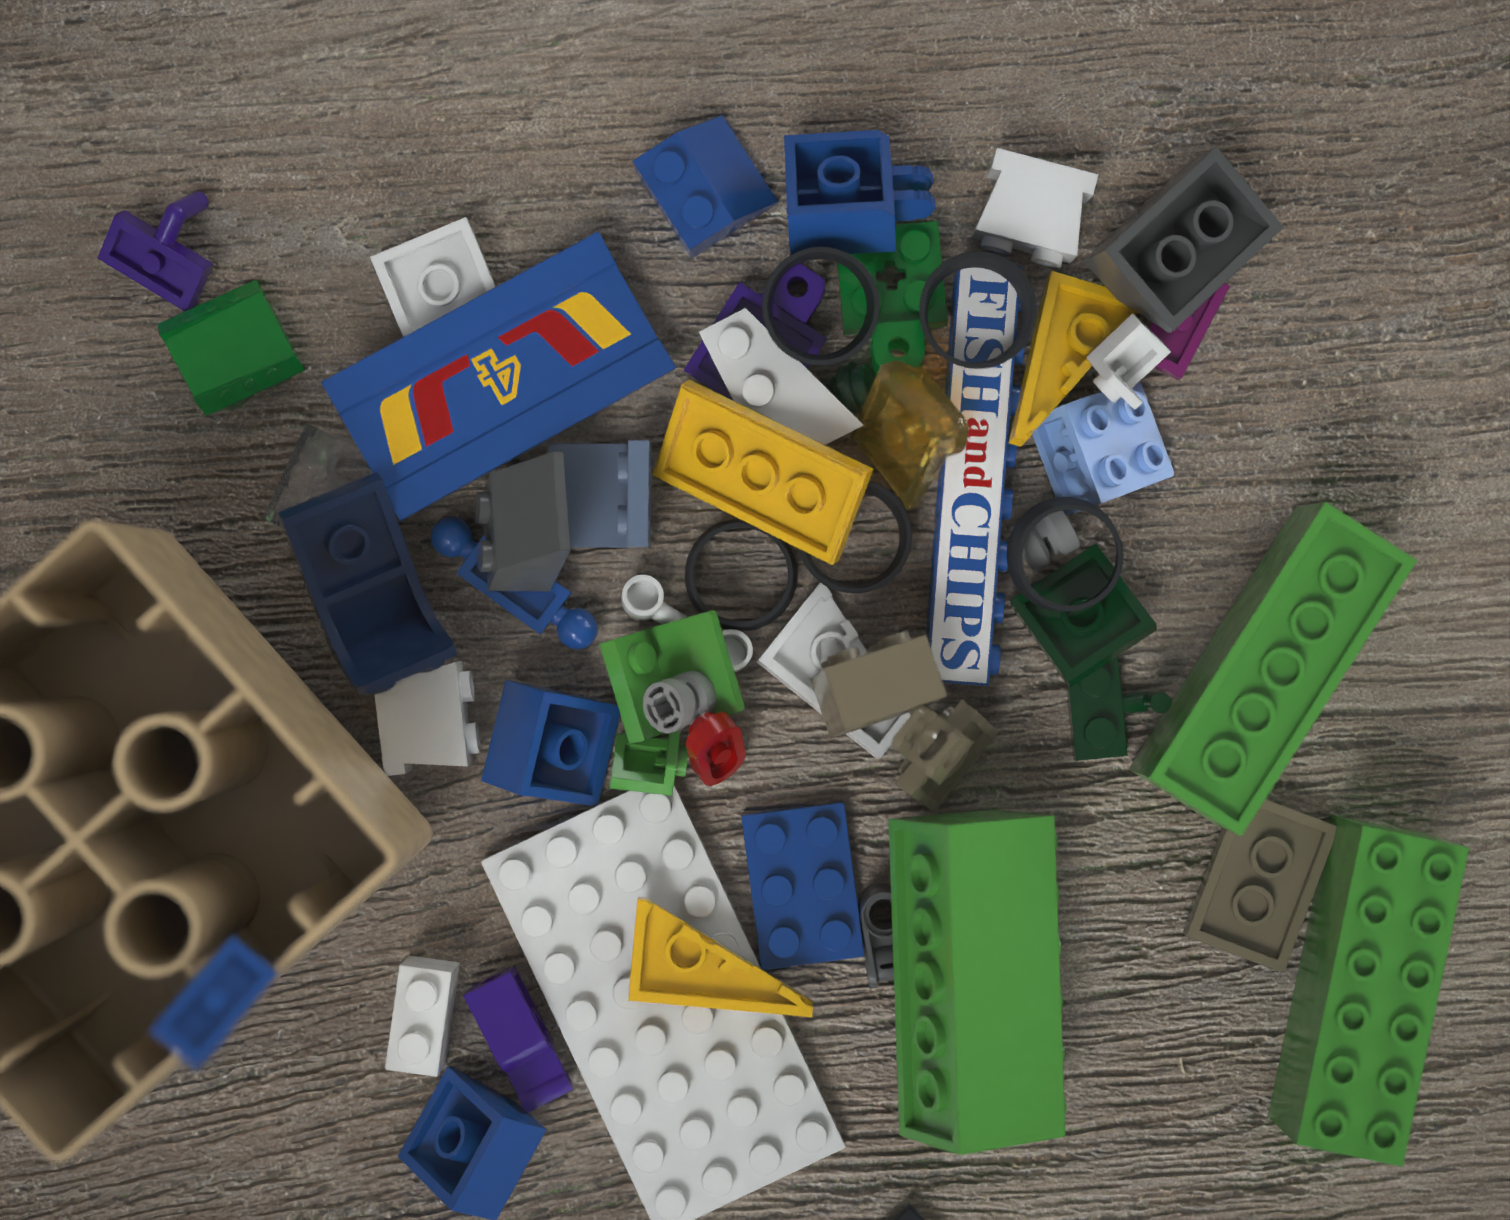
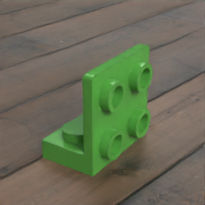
M714 610L637 631L599 644L629 744L645 741L663 734V732H659L652 727L645 716L643 697L646 689L655 682L668 678L672 679L675 675L687 671H699L707 676L713 684L717 695V705L714 714L725 712L728 715L742 712L745 708L719 619Z

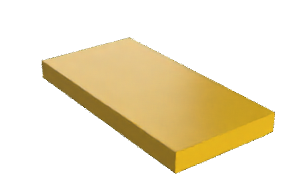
M688 380L681 384L652 475L834 565L841 558L873 468L692 380Z

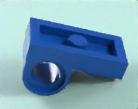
M231 936L151 1027L150 1035L195 1072H198L227 1039L239 1020L276 979L278 973L235 937Z

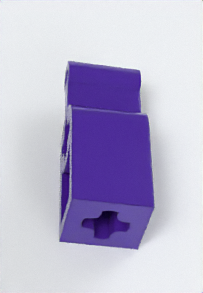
M515 965L468 988L463 997L497 1063L507 1073L526 1113L574 1089V1085L554 1049L549 1031Z

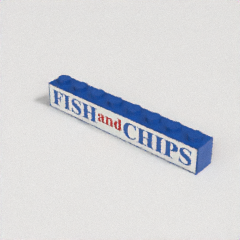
M966 268L954 272L948 354L966 362H984L1004 353L1015 341L1018 335L1016 333L1018 312H1022V307L1018 294L1004 277L984 268ZM1025 346L1010 360L991 368H965L947 360L926 636L943 683L989 686L990 675L998 676L1001 647L999 644H992L994 623L1002 624L1005 606V594L996 592L998 571L1006 572L1008 541L1000 540L1002 520H1010L1013 503V490L1004 488L1006 468H1014L1017 446L1009 444L1010 416H1015L1021 390L1020 385H1012L1014 364L1022 365Z

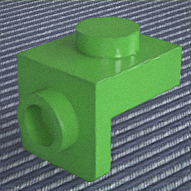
M681 730L669 733L668 740L650 738L629 744L627 735L616 733L610 788L672 796L675 776L685 777L688 761L686 745H679Z

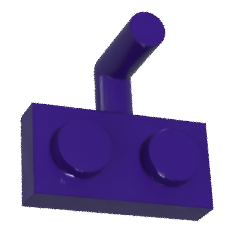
M195 191L169 204L157 229L126 210L115 214L97 258L181 310L187 311L194 308L214 264L178 243L176 239L185 220L207 209L209 204L207 196L201 191Z

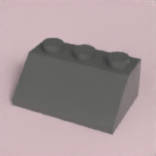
M1215 147L1192 159L1083 261L1118 301L1170 333L1182 324L1284 227L1221 151Z

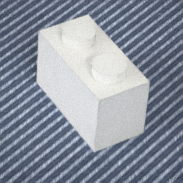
M408 956L399 965L385 1070L434 1077L440 1074L446 1065L459 962Z

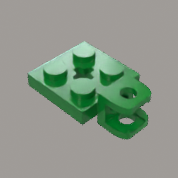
M938 221L895 224L896 251L850 254L869 271L878 290L880 303L879 317L876 328L869 339L872 370L879 381L915 379L920 374L925 354V339L920 323L919 303L925 283L934 270L942 264ZM837 263L843 335L858 334L866 316L865 293L857 277L845 266ZM887 266L895 267L897 272H903L905 279L898 281L897 289L887 290L885 282L876 280V274L883 273L884 268ZM944 279L935 288L929 301L927 311L929 328L947 326ZM894 350H899L903 352L905 355L902 357L893 356L890 352Z

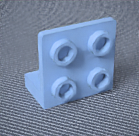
M1140 381L1132 388L1143 402L1136 410L1122 397L1113 403L1103 392H1099L1055 408L1032 434L1055 497L1079 498L1096 506L1174 475L1173 467ZM1063 510V512L1068 516L1079 512V510Z

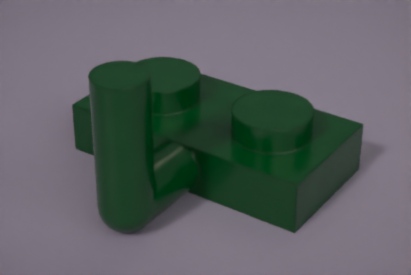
M1118 656L1071 688L1066 684L1073 760L1081 761L1128 756L1124 714L1149 711L1165 713L1171 707V698L1166 693L1158 691L1122 693Z

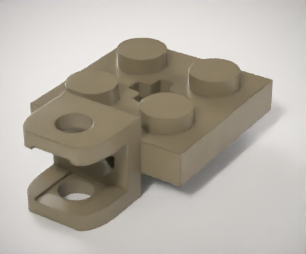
M963 700L955 708L950 706L945 709L940 716L927 705L919 706L892 739V747L906 757L899 768V772L902 775L895 784L935 812L999 731Z

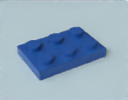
M844 801L741 814L761 969L769 970L864 957Z

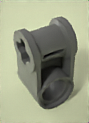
M878 883L868 887L862 893L859 900V914L864 939L862 946L870 989L878 988L879 982L894 980L892 919L886 922H877L869 916V910L876 901L881 899L891 900V885Z

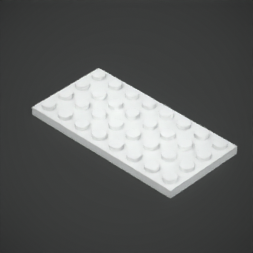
M675 783L672 796L626 791L480 861L650 1220L697 1219L846 1148L845 1141L785 1015L628 1001L638 897L648 898L761 968V964Z

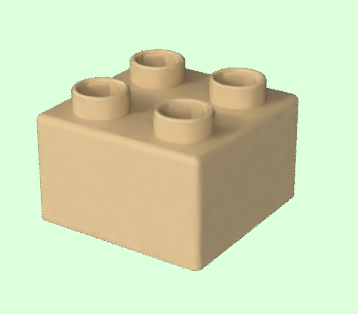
M97 520L87 521L80 525L0 597V1106L47 1158L57 1162L65 1161L142 1101L184 1063L150 1035L151 1027L231 936L235 937L278 973L276 979L271 983L273 984L430 843L433 836L432 827L424 816L175 537L166 530Z

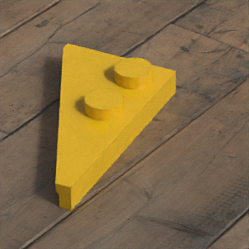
M1051 271L1046 277L1009 444L1021 447L1092 367V364L1086 357L1132 313L1135 316L1138 314L1118 301L1105 286L1055 271Z
M638 897L628 1001L812 1017L813 1000L648 898Z

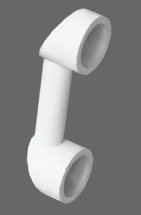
M634 576L626 582L622 590L621 603L624 611L637 621L653 619L662 625L687 617L663 602V588L651 576ZM729 629L722 631L734 673L745 668L751 660L753 647L746 634L739 630Z

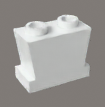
M997 148L992 156L987 174L988 179L996 180L971 238L981 240L980 247L990 252L1010 255L1012 249L1031 253V261L1043 266L1061 268L1062 262L1070 264L1078 254L1082 203L1086 204L1093 196L1099 174Z
M462 661L443 665L431 672L416 673L398 681L390 690L374 694L383 770L387 776L401 775L413 771L412 764L470 766L474 763L473 754L481 752L479 727L477 722L469 723L467 702H474L475 700L473 676L471 671H463Z

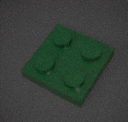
M1095 543L1032 585V587L1040 596L1053 603L1078 605L1090 600L1105 587L1113 573L1114 567ZM1119 576L1116 585L1105 598L1090 607L1069 612L1047 610L1033 604L1021 593L1010 600L1011 608L1069 688L1157 630L1155 621L1121 576Z

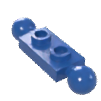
M454 516L442 518L434 525L431 531V543L434 549L444 557L455 558L461 556L465 559L456 574L540 635L543 634L550 623L557 626L559 640L568 648L584 649L594 642L598 634V624L595 617L585 609L573 608L568 610L563 606L572 594L570 590L555 580L550 592L488 591L487 572H479L478 569L479 542L477 543L472 539L470 526L463 519Z

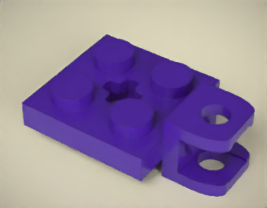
M799 263L784 274L775 288L772 299L773 320L781 336L791 346L802 352L818 355L827 338L807 326L821 303L824 295L825 281L821 276ZM794 281H801L807 286L808 290L801 297H793L787 290L788 286ZM739 282L713 324L746 308L766 328L762 314L764 291L760 296ZM702 340L683 371L720 395L733 400ZM801 362L807 369L811 366V364Z

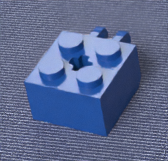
M880 130L784 135L790 255L812 247H830L848 254L896 251L895 221L915 220L916 218L920 220L921 218L926 219L928 216H932L931 214L936 209V202L931 192H926L934 184L933 174H931L929 167L926 168L924 165H917L915 167L912 165L891 166L890 139L888 135Z

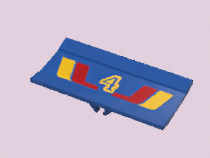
M598 231L321 383L372 473L377 472L382 477L392 507L401 522L676 369V366L656 336Z

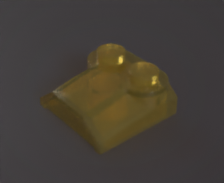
M896 360L880 366L858 417V420L864 426L852 431L850 437L854 442H857L903 501L904 507L910 510L916 508L938 474L945 459L964 450L967 444L969 428L964 415L956 408L925 369L919 366L912 367Z

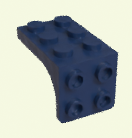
M377 472L277 513L332 656L359 695L386 692L393 688L398 681L418 672L434 671L440 668L446 660L456 655L457 651L454 642L442 628L423 591L385 484Z

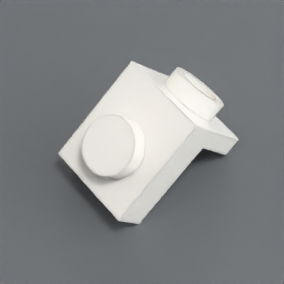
M1132 313L1086 358L1099 373L1093 380L1095 385L1113 403L1122 397L1136 410L1143 402L1132 388L1171 351Z

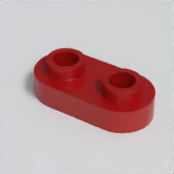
M707 712L699 716L690 725L686 748L691 767L706 786H713L733 775L744 762L746 751L741 730L731 717L725 712L716 714Z

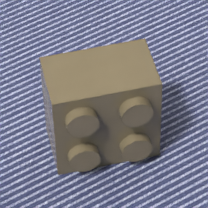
M908 631L900 632L878 640V644L869 647L871 651L869 654L860 656L858 647L831 655L827 657V661L820 663L822 670L810 680L830 739L913 712L921 705L930 706L947 697L926 635L911 639Z

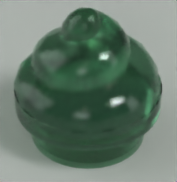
M853 361L844 363L838 367L836 375H833L829 380V387L827 389L854 414L866 412L869 405L878 402L877 381L873 370L867 363L857 365Z

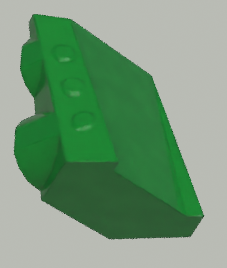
M257 279L157 324L159 336L163 339L193 395L195 403L206 416L221 409L232 411L244 405L249 396L271 386L277 387L289 381L292 376L305 371L300 358Z

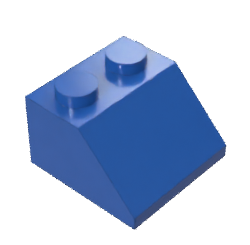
M722 115L676 132L633 160L637 176L691 259L778 204L777 199Z
M505 680L481 781L518 795L597 806L620 717L618 705L547 687Z
M447 1066L398 1157L451 1211L497 1220L547 1129L531 1114L526 1113L524 1108L517 1102L463 1072Z

